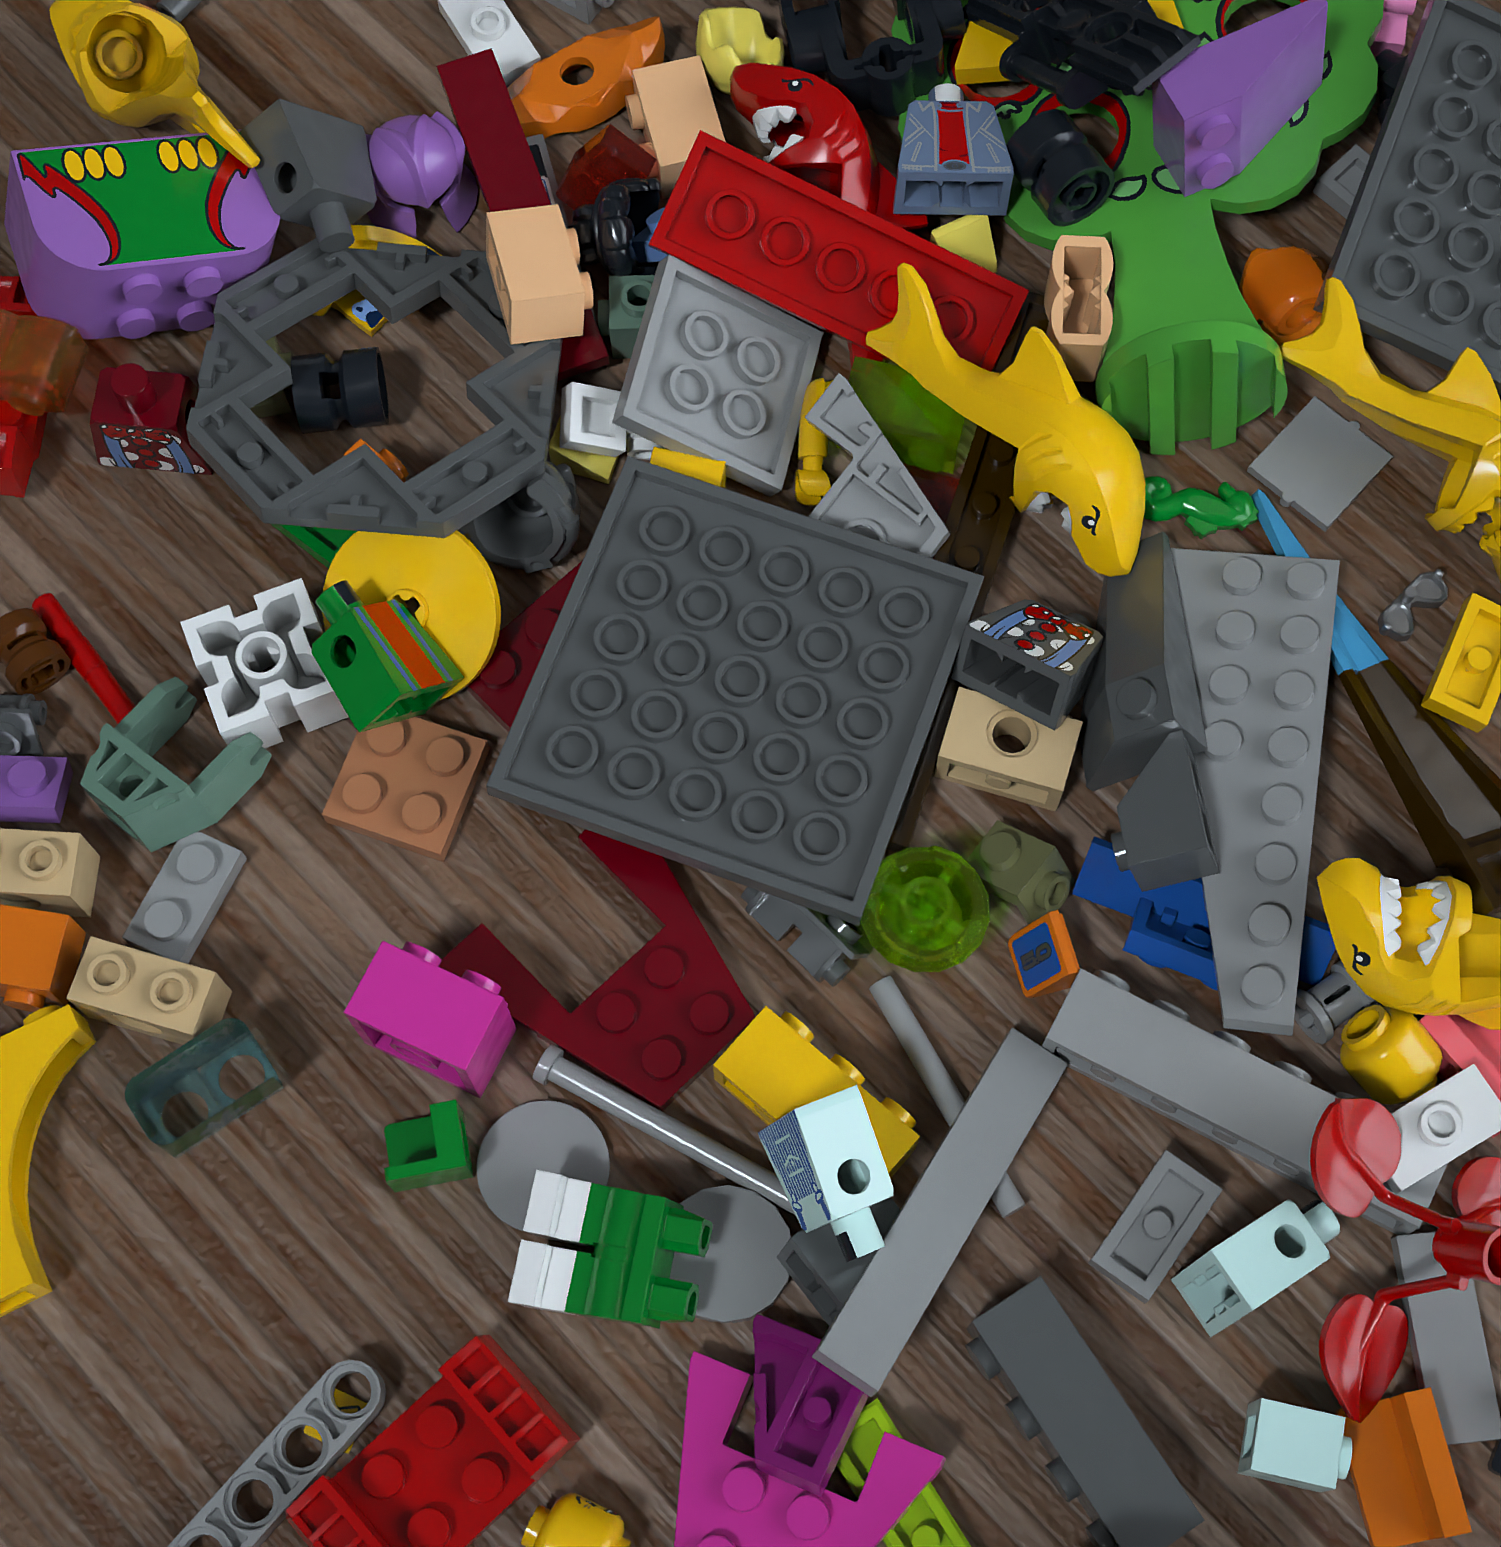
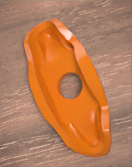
M654 16L627 26L586 35L552 56L538 61L520 75L507 89L525 137L543 134L544 139L558 133L587 130L606 121L626 106L625 96L634 94L632 70L661 64L664 61L665 34L660 17ZM582 65H587L594 71L592 77L587 82L579 85L568 84L561 78Z

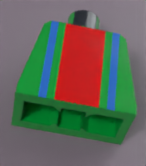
M346 580L332 585L316 599L315 603L331 626L312 643L311 653L359 733L425 714L464 678L460 670L406 607L397 600L364 605Z

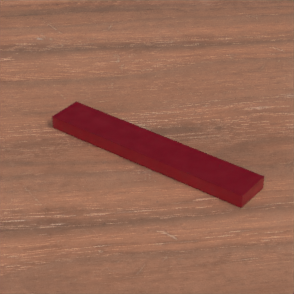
M492 48L436 66L440 82L458 130L463 138L465 149L489 212L551 205ZM591 309L584 310L583 335L563 338L557 382L609 364V356Z

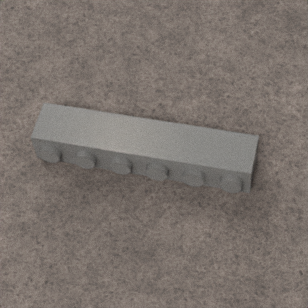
M1080 968L1042 1044L1043 1048L1068 1064L1067 1067L1318 1194L1313 1183L1310 1167V1150L1316 1126L1327 1106L1334 1102L1335 1098H1355L1356 1096L1344 1092H1336L1334 1096L1310 1084L1312 1078L1304 1070L1283 1061H1275L1272 1065L1250 1054L1251 1047L1239 1037L1219 1030L1211 1034L1189 1023L1190 1016L1179 1007L1161 1000H1155L1151 1004L1129 993V985L1119 977L1102 970H1095L1091 974ZM1447 1164L1396 1195L1428 1208ZM1387 1182L1383 1183L1390 1192L1394 1193ZM1373 1196L1366 1211L1360 1215L1398 1236L1410 1234L1420 1228L1422 1220L1380 1202L1375 1196Z

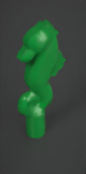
M1148 476L1145 478V519L1157 522L1167 521L1179 515L1186 518L1184 525L1192 531L1194 536H1198L1200 539L1207 535L1215 534L1217 530L1239 528L1243 531L1258 520L1257 515L1259 511L1254 506L1253 499L1249 493L1244 490L1236 491L1227 482H1223L1217 490L1222 498L1220 499L1204 490L1191 487L1179 490L1173 494L1171 485L1165 478L1160 476Z

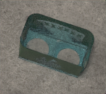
M226 1018L134 1076L125 1088V1100L146 1136L177 1159L284 1089L275 1069L246 1024L236 1018ZM235 1056H252L264 1068V1082L237 1100L227 1097L219 1086L221 1068L229 1059ZM202 1066L199 1074L197 1069ZM181 1092H193L200 1095L208 1106V1119L181 1137L171 1135L165 1129L162 1122V1111L166 1102L172 1096Z

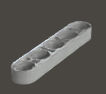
M356 1360L338 1362L328 1369L167 1547H190L193 1541L204 1535L213 1536L222 1547H260L286 1518L285 1510L319 1477L325 1475L378 1416L386 1398L385 1383L379 1372L366 1363ZM361 1373L370 1382V1400L359 1412L344 1413L335 1403V1387L345 1375ZM310 1426L321 1435L323 1443L322 1452L317 1461L312 1465L299 1468L291 1464L287 1458L286 1442L290 1434L297 1428ZM261 1480L272 1491L274 1499L272 1509L261 1521L250 1523L244 1520L238 1513L236 1505L237 1496L241 1488L247 1483Z

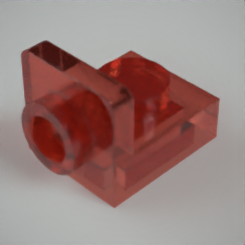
M609 124L575 152L556 190V196L573 210L583 204H594L602 188L613 181L624 178L646 179L657 159L613 125Z

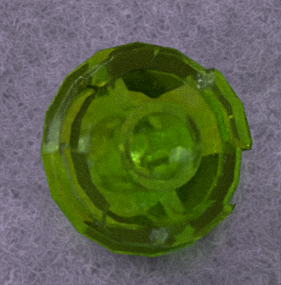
M939 846L909 847L887 856L882 861L860 922L871 946L888 962L912 972H941L963 963L981 945L990 922L989 895L979 874L959 854Z

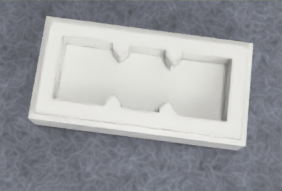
M437 0L439 11L468 56L492 48L506 86L512 84L532 65L541 60L540 55L504 0Z
M1472 1064L1391 1113L1401 1133V1157L1397 1170L1386 1182L1394 1194H1398L1501 1131V1102L1475 1064Z

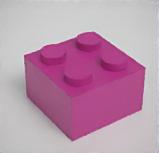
M382 941L343 1013L365 1044L481 1099L517 1029L507 1007L508 1003L504 1000V997L498 995L501 987L491 979L471 970H465L462 977H459L440 968L439 965L442 960L433 952L415 943L405 942L403 948L400 949Z

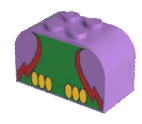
M207 133L13 150L10 152L4 221L6 232L28 303L42 321L63 334L82 339H104L119 336L137 339L147 336L152 332L175 329L186 331L205 329L215 323L213 312L218 293L269 265L280 216L273 211L255 167L248 168Z

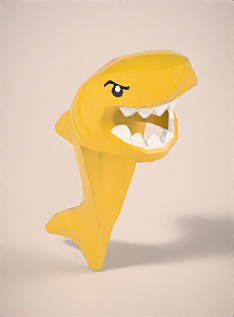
M904 262L899 264L897 267L898 311L893 320L867 333L866 345L906 370L922 387L960 415L1018 448L1014 468V496L1009 498L1020 513L1024 511L1043 513L1045 509L1052 507L1053 498H1059L1068 505L1061 512L1064 518L1062 527L1072 536L1085 564L1097 573L1109 577L1129 574L1139 548L1145 512L1146 486L1140 455L1129 433L1107 411L1080 396L1060 353L1044 331L1035 326L1031 327L1026 334L1014 362L1002 373L987 371L960 358L943 334L926 283L912 265Z
M1344 858L1335 861L1317 876L1323 908L1337 953L1346 972L1366 995L1383 1006L1408 1013L1432 1016L1459 1015L1489 1030H1501V919L1472 913V893L1468 884L1451 876H1437L1429 882L1419 883L1416 886L1401 887L1399 879L1384 877L1377 867L1360 858Z

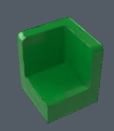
M456 1099L429 1104L431 1116L392 1123L385 1127L384 1133L389 1167L384 1168L386 1183L394 1192L474 1177L464 1112Z

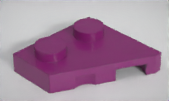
M757 1314L753 1320L755 1356L753 1383L756 1420L754 1425V1448L757 1470L821 1497L869 1396L812 1358L821 1339Z

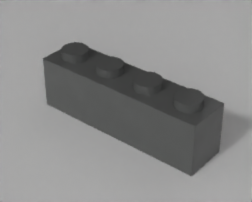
M1041 1276L970 1323L967 1331L973 1340L967 1343L965 1347L971 1359L988 1381L997 1375L1012 1398L1011 1401L1004 1405L1009 1417L1027 1441L1037 1436L1052 1459L1044 1468L1061 1496L1068 1503L1077 1497L1092 1520V1523L1085 1527V1531L1094 1547H1167L1205 1521Z

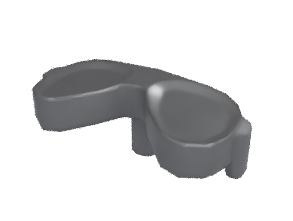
M1436 569L1434 572L1419 574L1380 614L1378 618L1379 633L1383 636L1387 635L1396 641H1407L1414 632L1410 608H1438L1447 600L1448 588L1442 580L1444 572L1441 569Z

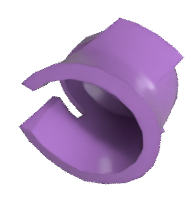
M437 111L432 117L425 114L396 117L377 127L372 135L365 134L377 198L374 208L367 212L371 222L376 227L397 231L416 239L415 210L398 205L395 202L430 208L432 203L449 188L439 203L451 226L458 233L468 222L476 206L478 188L475 176L467 165L463 163L466 147L456 126Z

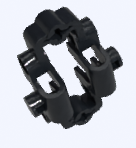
M778 0L781 25L793 68L814 75L825 73L827 82L838 88L854 105L857 112L870 109L876 114L886 117L898 116L906 112L908 105L915 101L916 97L927 95L935 86L944 83L943 43L964 38L966 33L961 0H892L897 19H904L911 45L899 38L884 37L871 42L865 48L862 57L848 60L839 0H824V5L797 12L794 11L792 0Z

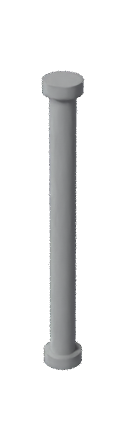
M553 1044L541 1056L534 1070L533 1080L543 1085H547L549 1081L557 1084L746 1189L755 1191L763 1198L795 1215L776 1173L563 1058L564 1050Z

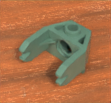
M177 677L157 684L115 728L108 723L102 727L99 734V748L90 757L80 785L109 820L150 852H154L218 823L261 778L272 756L269 751L262 747L263 741L249 732L232 740L190 785L156 761L152 756L185 724L197 701L196 697L187 691L188 686Z

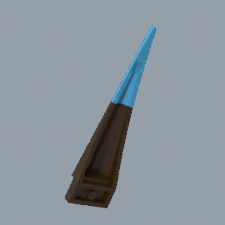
M1258 489L1251 497L1254 506L1259 511L1257 518L1276 555L1310 558L1265 493ZM1337 595L1330 661L1436 868H1448L1453 878L1469 885L1472 893L1473 913L1490 916L1501 912V779L1462 741L1437 713L1421 706L1423 697L1390 661Z

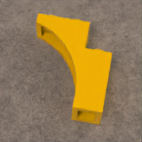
M69 1004L63 1007L52 1005L41 1008L29 1014L23 1020L24 1026L0 1037V1317L52 1292L34 1243L29 1216L28 1182L33 1145L48 1104L63 1078L79 1058L96 1043L87 1020Z

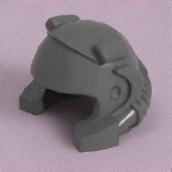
M547 460L544 473L530 480L526 487L457 531L464 534L474 544L484 559L505 568L523 569L526 574L558 565L560 560L573 549L580 532L581 507L570 466L564 463L556 466Z

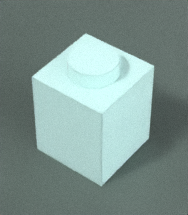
M1264 1398L1249 1403L1238 1474L1315 1492L1336 1489L1337 1478L1344 1480L1347 1477L1352 1458L1351 1437L1343 1436L1346 1417Z

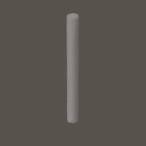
M892 976L882 978L870 986L869 990L950 1127L964 1105L965 1100ZM1006 1171L991 1196L1002 1218H1006L1026 1206Z

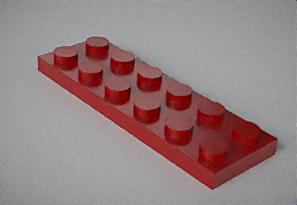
M701 130L648 244L649 247L666 255L670 254L741 291L894 364L896 363L866 345V335L869 331L893 320L898 311L897 267L899 264L904 262L912 265L926 283L943 334L959 357L992 372L1029 292L1028 289Z

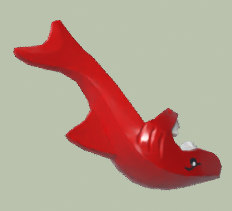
M747 63L734 67L730 76V93L736 110L754 126L758 138L763 143L773 142L775 144L771 154L764 156L763 161L905 230L920 229L928 225L927 214H893L896 178L877 160L870 136L857 110L838 88L814 74L792 67L760 63ZM847 341L852 379L860 383L866 382L873 371L886 359Z

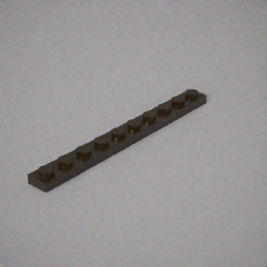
M1028 292L1001 350L995 372L1002 373L1014 362L1023 340L1031 327L1035 326L1046 334L1049 320L1045 312L1044 295ZM977 425L945 524L950 536L937 551L934 560L984 576L969 622L983 615L1016 510V506L1009 497L1014 496V468L1018 448ZM956 658L887 846L888 850L901 854L909 851L956 694L961 685L960 682L951 678Z

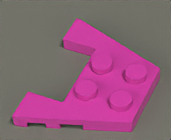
M693 1351L689 1363L674 1547H877L887 1533L893 1530L907 1513L909 1506L930 1481L932 1482L942 1470L946 1458L884 1432L858 1501L854 1502L826 1489L820 1497L757 1470L755 1458L728 1447L729 1439L752 1385L753 1376Z

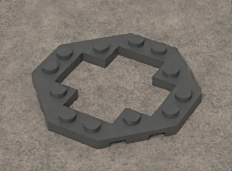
M315 238L218 293L213 312L215 319L211 340L206 342L198 375L199 391L195 408L191 407L186 431L189 444L263 523L446 538L526 487L530 480L545 472L563 338L510 344L487 262L486 251L462 249L461 256L449 257L427 255V246L378 242L377 250L346 248L338 252H324L320 250ZM355 289L391 324L398 322L441 296L504 357L500 362L466 382L467 399L495 426L406 482H403L366 444L313 475L250 410V408L293 384L290 366L265 341Z

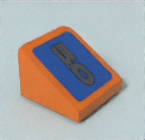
M1058 910L1048 912L1013 934L1008 940V948L1023 995L1026 998H1035L1071 988L1080 967L1062 913L1059 914Z

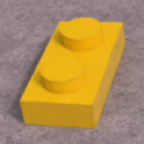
M1472 593L1463 601L1421 706L1479 733L1488 725L1501 693V606Z

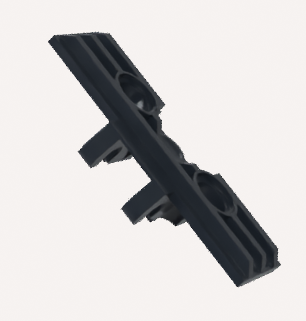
M968 0V3L963 7L965 19L1014 41L1000 58L999 69L1004 78L1016 83L1025 80L1056 95L1061 105L1073 110L1081 108L1107 91V84L1137 96L1201 44L1199 35L1157 18L1147 0ZM1069 58L1072 68L1065 72L1049 64L1060 65Z

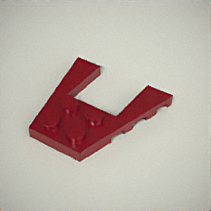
M585 829L578 836L579 844L662 927L653 938L571 1013L548 992L483 923L443 957L439 967L459 977H462L465 970H471L491 979L501 987L498 995L504 997V1000L508 1003L507 1007L513 1020L536 1033L537 1037L550 1045L557 1046L587 1064L591 1070L633 1096L663 1111L727 1050L756 1016L663 856Z

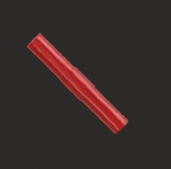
M52 593L42 594L34 600L32 609L35 610L54 639L71 659V664L82 679L88 683L116 723L119 724L135 707V704Z

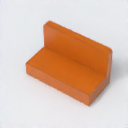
M1431 1387L1381 1399L1361 1423L1348 1418L1342 1408L1335 1412V1415L1346 1417L1343 1436L1351 1437L1352 1458L1349 1469L1371 1547H1398L1472 1532Z

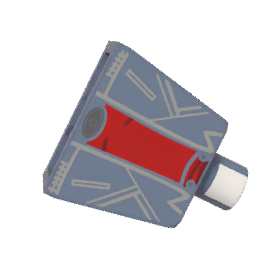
M950 83L935 86L929 92L928 101L915 100L908 105L898 163L893 214L1006 216L1014 171L994 106L987 101H964L962 89Z

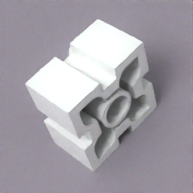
M302 578L253 595L258 609L235 617L230 605H226L180 622L195 665L208 686L204 690L219 733L227 745L232 740L251 732L263 741V748H268L284 742L279 730L282 726L301 720L307 732L349 717L311 653L312 643L324 631ZM275 666L271 670L263 672L268 667Z

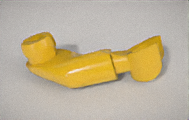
M824 378L815 379L808 384L799 420L798 459L803 461V469L796 470L795 497L803 505H818L821 501L820 496H825L831 488L829 477L822 470L823 460L828 455V437L805 419L807 413L833 381H824Z

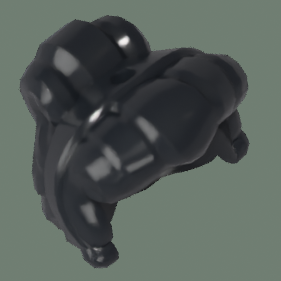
M624 178L613 181L602 188L594 204L580 205L572 212V223L567 229L574 228L576 230L581 263L585 265L601 263L611 276L655 275L659 262L638 263L631 244L633 238L647 227L646 219L658 210L660 200L658 191L662 188L657 178Z

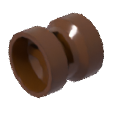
M30 608L16 609L0 617V664L6 666L5 677L18 695L25 693L35 695L47 690L66 674L71 661L57 641L47 639L46 625L35 610Z

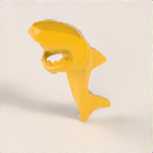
M54 0L49 11L61 51L87 103L99 117L133 128L144 127L170 119L191 134L207 133L248 168L258 166L260 159L198 85L197 79L200 73L198 56L187 31L177 20L145 5L133 3L129 0Z
M1335 277L1327 278L1320 324L1312 333L1299 339L1282 343L1280 346L1282 359L1314 377L1331 389L1343 403L1382 428L1449 462L1438 494L1434 514H1425V519L1437 532L1446 530L1456 534L1464 529L1465 526L1463 524L1474 523L1478 518L1477 513L1486 512L1490 515L1493 522L1483 526L1482 531L1484 535H1482L1479 545L1482 551L1492 559L1501 583V400L1491 374L1477 352L1469 347H1466L1459 354L1444 380L1426 392L1413 390L1381 374L1364 348L1361 327L1353 298L1341 280Z

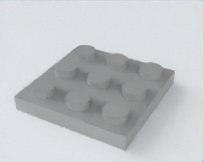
M669 254L658 263L612 423L671 451L716 461H726V477L771 497L782 491L799 427L805 391L812 378L823 332Z

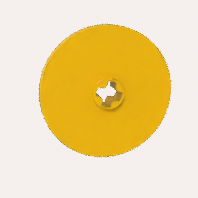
M357 531L342 545L330 564L323 592L332 585L346 580L364 605L395 599L407 608L405 601L415 598L420 604V607L414 613L416 620L464 676L440 700L450 697L470 685L488 664L497 644L501 624L500 597L493 573L474 544L459 531L453 532L446 538ZM323 614V622L326 631L331 626V624Z

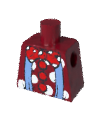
M135 363L122 364L117 368L106 367L101 369L90 415V428L99 465L212 475L213 469L189 444L186 431L191 407L195 408L199 391L191 379L179 373L146 371L142 366Z

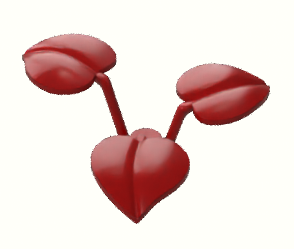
M1355 1097L1335 1098V1101L1327 1106L1316 1126L1310 1150V1167L1313 1183L1319 1197L1335 1213L1355 1218L1366 1211L1373 1196H1375L1380 1202L1438 1227L1433 1237L1432 1251L1436 1261L1447 1272L1443 1276L1379 1289L1373 1301L1363 1294H1347L1338 1301L1325 1319L1319 1339V1358L1322 1371L1347 1417L1361 1423L1375 1408L1400 1366L1407 1346L1408 1320L1401 1308L1389 1305L1393 1300L1449 1288L1465 1291L1468 1287L1469 1279L1501 1285V1158L1479 1156L1467 1162L1457 1174L1451 1192L1453 1207L1458 1217L1453 1218L1439 1214L1390 1192L1383 1185L1397 1170L1401 1157V1133L1393 1115L1383 1105L1371 1099Z

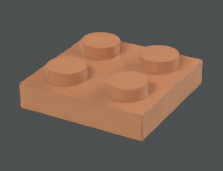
M418 717L360 733L357 731L322 812V816L326 823L444 862L490 750L487 740Z

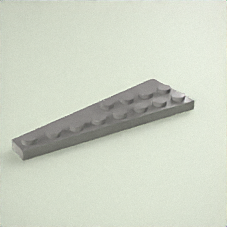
M1171 548L1208 750L1195 754L1194 757L1220 872L1202 877L1201 880L1223 1027L1293 1036L1340 560Z

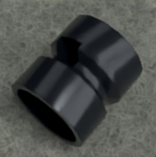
M1051 109L1033 116L1015 131L1007 143L1014 175L1028 191H1031L1032 199L1047 219L1056 226L1072 225L1089 217L1102 206L1111 194L1115 184L1114 172L1098 151L1088 144L1087 137L1064 110Z
M379 347L344 350L340 359L336 361L327 352L291 357L292 393L296 416L302 434L338 430L343 420H347L353 428L389 424L387 385ZM339 383L341 399H331L329 386Z

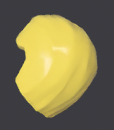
M737 6L706 8L699 15L695 42L696 54L701 57L709 85L724 94L731 95L730 76L734 67L738 65L760 63L784 66L783 40L780 37H775L774 39L768 37L765 32L762 14L759 11Z

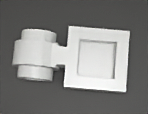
M571 382L562 388L560 448L617 457L624 453L627 447V456L639 460H650L653 447L665 449V447L612 423L621 391Z

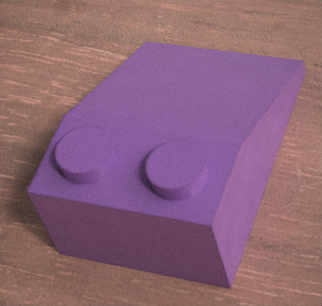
M1307 0L1200 46L1152 83L1153 146L1184 197L1205 188H1216L1224 184L1229 178L1240 174L1322 84L1328 10L1327 0Z

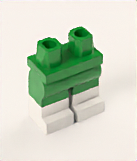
M536 1169L523 1231L544 1239L595 1248L594 1254L521 1240L508 1302L528 1308L637 1324L657 1329L660 1328L661 1322H693L699 1300V1285L669 1279L674 1253L705 1258L709 1249L713 1223L684 1210L683 1205L666 1197L604 1186Z

